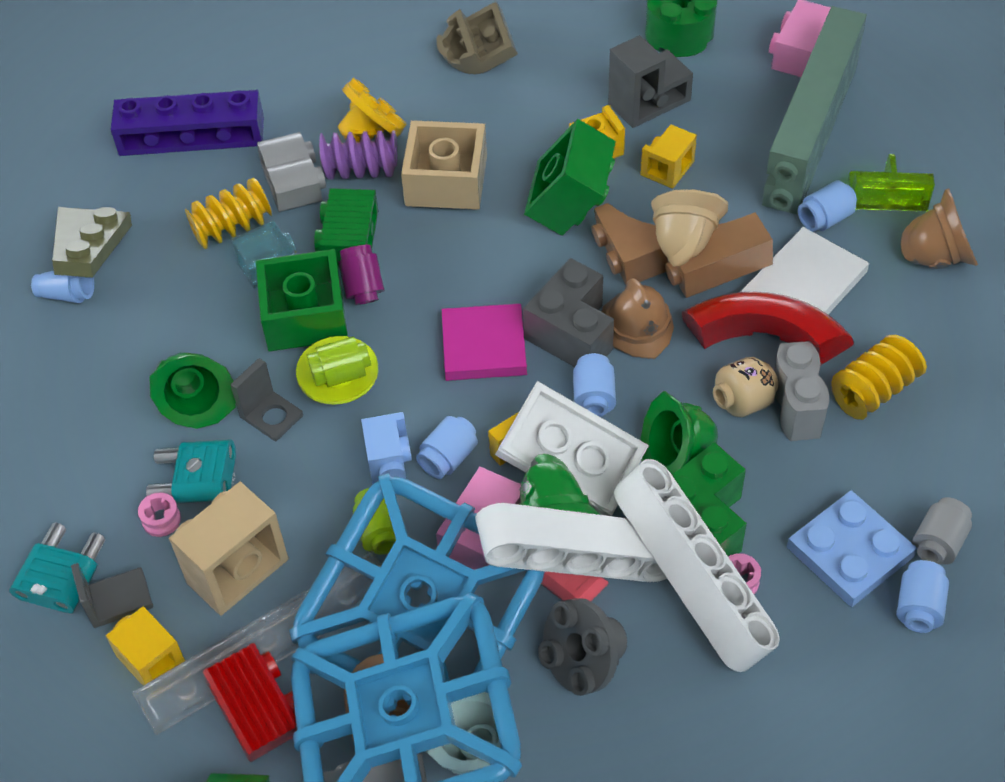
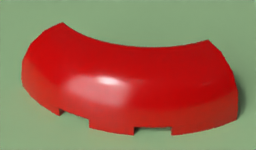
M738 292L725 294L697 303L682 311L683 321L704 349L730 338L752 336L753 332L768 333L780 336V340L787 343L810 341L818 351L821 366L854 345L852 336L830 315L802 300L776 293Z

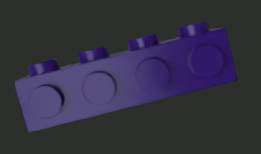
M258 90L116 99L113 105L111 133L119 156L257 147V142L263 141L264 114Z

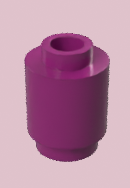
M359 245L341 250V260L338 261L346 299H354L355 305L378 301V293L385 290L377 254L372 253L371 245Z

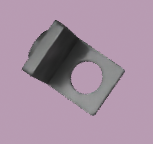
M260 358L231 383L240 418L274 441L280 439L303 417L301 409L273 391L267 364ZM280 408L287 413L286 418L281 423L270 425L263 421V416L268 410Z
M79 564L71 565L80 602L94 628L132 615L142 606L147 610L153 608L145 575L141 567L89 585Z

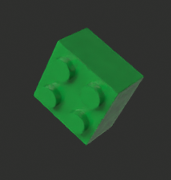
M577 119L537 160L524 215L561 236L573 225H580L587 212L594 205L600 206L608 195L609 186L607 185V180L615 164L613 152L616 141Z
M335 249L256 260L260 317L268 352L311 346L317 341L334 336L348 337L341 279Z

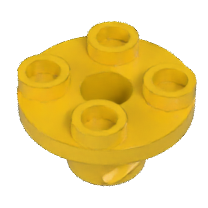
M353 77L342 88L344 94L351 100L350 111L338 124V130L345 139L348 132H352L356 142H360L363 131H367L370 140L374 135H377L378 131L383 132L387 130L392 133V130H395L397 137L404 131L407 123L395 114L396 110L381 97L376 100L369 94L370 90L359 80Z

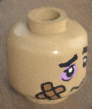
M745 357L723 366L717 372L713 396L720 408L726 409L728 413L735 417H745L765 409L773 403L778 389V379L775 371L768 363L756 357Z

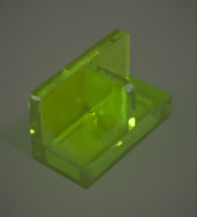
M888 154L884 172L851 171L848 178L849 186L854 190L857 197L856 209L928 211L935 186L934 174L897 172L895 154Z

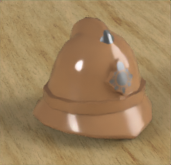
M949 188L945 189L941 202L933 205L932 210L914 219L903 231L900 244L902 254L906 260L913 264L926 265L933 269L948 267L951 263L955 265L960 262L977 266L978 263L964 233L953 196Z
M632 278L628 280L622 293L616 295L603 306L601 312L614 319V348L633 357L656 359L670 344L674 330L672 315L663 296L653 287L642 285L639 281Z

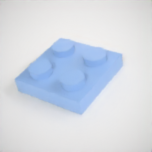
M852 490L789 537L787 542V548L851 608L913 559L917 550L909 540Z

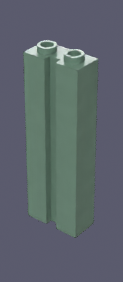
M831 6L770 149L767 174L769 176L764 187L762 206L798 215V206L803 203L855 74L867 14Z

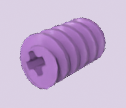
M392 130L389 141L385 140L382 131L377 132L375 141H371L367 131H363L360 142H356L353 133L348 132L345 143L341 142L337 132L333 133L330 143H326L323 133H320L321 166L328 180L334 179L337 169L342 179H348L352 168L357 178H363L366 168H368L372 178H377L381 167H383L387 177L393 176L397 166V138L395 130Z

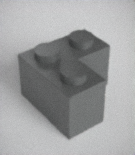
M640 35L610 49L608 104L632 128L691 100L693 73L668 49L658 53Z
M570 258L523 308L524 339L574 367L577 365L578 359L586 354L597 353L607 357L613 350L614 319L599 311L603 306V275Z

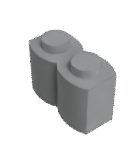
M296 132L257 142L261 166L279 212L322 201L321 189L326 188V181L321 166L314 167L313 165L316 162V157L311 141L304 142L301 133Z
M810 341L782 343L778 347L774 369L778 379V389L775 398L781 405V428L790 441L820 439L828 409V388L819 376L820 357Z

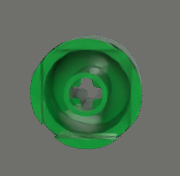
M647 0L645 28L647 42L657 51H659V47L670 50L675 57H688L703 52L707 48V43L710 40L712 41L714 37L717 0Z

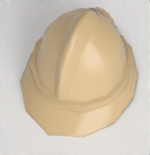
M695 189L672 190L658 195L651 201L657 241L670 264L674 267L681 266L691 258L696 257L705 248L713 231L718 228L719 220L728 212V201L718 194Z

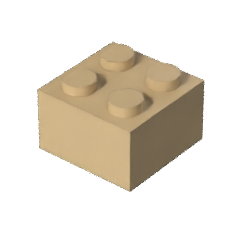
M411 120L401 172L405 206L480 210L487 160L485 124Z
M241 481L228 491L217 495L211 505L193 519L183 522L176 532L169 537L186 583L220 616L289 560L276 513Z

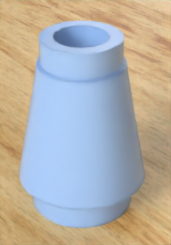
M53 270L34 275L31 281V288L34 296L37 298L43 297L82 303L84 299H90L93 295L94 278L54 275Z

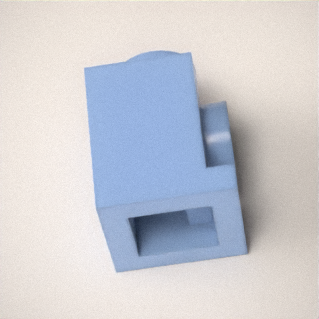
M399 412L361 419L372 484L379 481L378 476L387 473L390 474V477L397 476L406 479L404 462L412 461L404 413Z

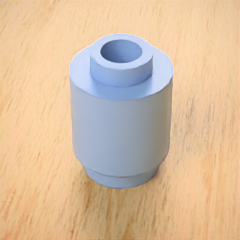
M838 180L833 181L804 198L803 203L798 206L799 219L804 227L812 232L817 230L824 231L855 213L856 194L849 185Z
M591 353L580 357L573 369L574 402L602 417L616 406L614 367L610 364L609 359L602 354Z
M446 416L419 446L420 452L417 454L416 460L420 467L436 479H442L445 475H451L478 444L474 426L463 417Z
M927 560L914 561L902 575L896 616L911 631L927 633L941 627L944 623L949 580L946 577L945 569L941 565Z

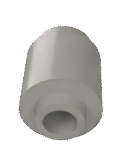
M945 497L940 499L938 503L930 506L912 539V544L917 548L916 551L922 560L932 561L939 565L954 562L972 528V512L966 504L957 499Z

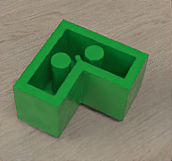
M714 442L673 473L672 476L726 555L730 556L740 553L744 542L747 523L729 507L741 499L746 469Z

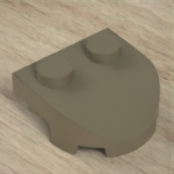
M496 1L467 18L461 9L457 10L447 19L448 28L443 36H437V48L444 59L457 70L468 74L487 72L518 55L502 9Z

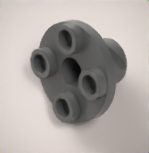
M574 598L560 601L553 605L546 619L543 642L538 647V657L541 664L545 668L550 669L558 682L567 690L577 696L594 693L605 688L612 680L619 664V659L624 655L627 648L626 632L620 622L612 617H607L602 609L589 600Z

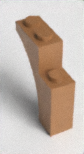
M609 203L594 208L596 224L591 226L594 239L599 248L605 246L608 251L606 258L614 275L620 273L625 284L632 278L641 282L666 272L673 286L679 285L685 297L688 298L773 265V239L756 212L718 224V228L713 231L707 245L696 257L691 258L681 266L674 267L662 252L657 241L656 225L629 217Z

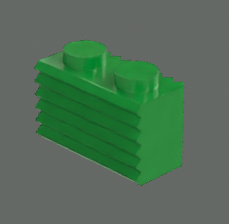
M329 188L327 201H322L320 205V221L323 224V228L316 229L315 252L335 249L338 263L341 260L340 251L359 245H371L372 249L379 211L376 190Z

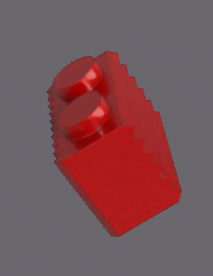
M252 643L203 671L208 687L250 763L293 738L294 732L297 731L293 693L290 691L283 695L275 679L282 675L269 651L260 654L255 643Z

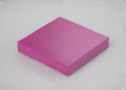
M521 303L442 309L446 381L527 375Z

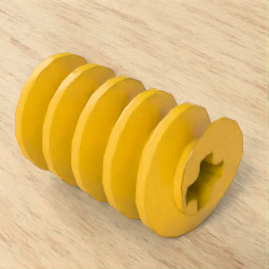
M255 178L247 180V189L239 183L233 186V195L224 189L219 192V201L213 195H209L205 198V207L199 201H194L191 203V213L185 209L190 227L199 244L204 249L209 248L208 236L210 235L218 243H222V230H226L234 238L237 236V224H240L248 232L251 231L249 219L253 218L260 226H263V213L267 212L272 216L268 199Z
M896 334L888 335L880 343L871 347L868 352L860 355L856 361H852L845 369H841L833 375L831 386L834 398L846 414L855 419L863 420L867 417V412H874L879 408L880 403L889 401L892 394H898L903 390V386L913 383L915 377L925 374L927 369L925 358L921 351L905 337Z

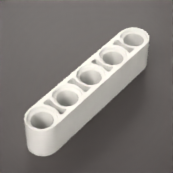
M653 459L642 461L616 486L614 495L617 504L722 661L734 671L743 672L748 670L779 645L780 638L776 626L668 469Z
M510 503L489 505L482 508L475 517L485 561L492 566L643 582H658L667 579L627 518Z

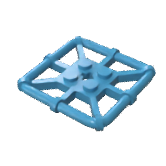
M389 473L378 476L379 481L375 482L365 493L336 545L331 544L325 553L328 559L299 607L293 622V628L289 630L292 643L298 644L300 648L304 649L307 645L320 640L317 638L319 635L363 621L371 624L377 622V616L390 613L392 617L445 599L475 593L477 587L481 584L526 571L497 627L493 626L500 658H502L505 651H511L516 642L513 636L542 583L545 571L492 565L473 570L449 558L461 534L466 529L479 535L475 520L477 515L475 508L465 502L460 506L405 478L390 477ZM396 495H400L452 521L436 550L408 537ZM385 499L396 541L380 568L352 552L380 503ZM344 567L351 568L373 580L358 607L314 620ZM422 584L428 586L427 594L431 598L427 604L421 603L418 607L411 606L412 599L407 595L408 591L411 588L419 590ZM448 619L398 634L396 640L397 648L399 649L403 641L421 651L428 649ZM469 624L467 629L475 632L473 624ZM344 652L323 658L350 673L361 662ZM481 658L473 673L483 670ZM444 661L443 666L446 681H450L448 670Z
M474 593L445 599L392 617L390 613L377 616V622L315 641L304 649L298 648L291 657V660L294 662L291 667V685L297 731L293 734L295 750L300 752L304 782H324L320 748L325 742L353 734L356 754L337 782H363L371 768L401 759L405 782H422L417 754L450 743L491 765L438 782H503L508 777L515 778L522 768V763L519 761L521 758V744L508 688L511 685L509 670L502 666L491 616L484 605V599ZM448 619L428 649L399 658L396 642L398 634ZM473 624L483 670L446 681L443 662L468 625ZM380 640L384 663L350 673L323 658ZM310 674H316L346 689L349 713L316 723ZM483 692L488 693L501 748L457 727L451 702ZM404 699L408 705H411L403 715L397 717L396 715L389 716V712L397 708V701Z

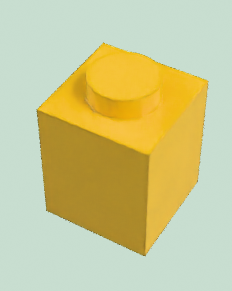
M144 606L132 615L123 617L117 622L113 630L105 635L116 657L148 692L186 663L177 641Z

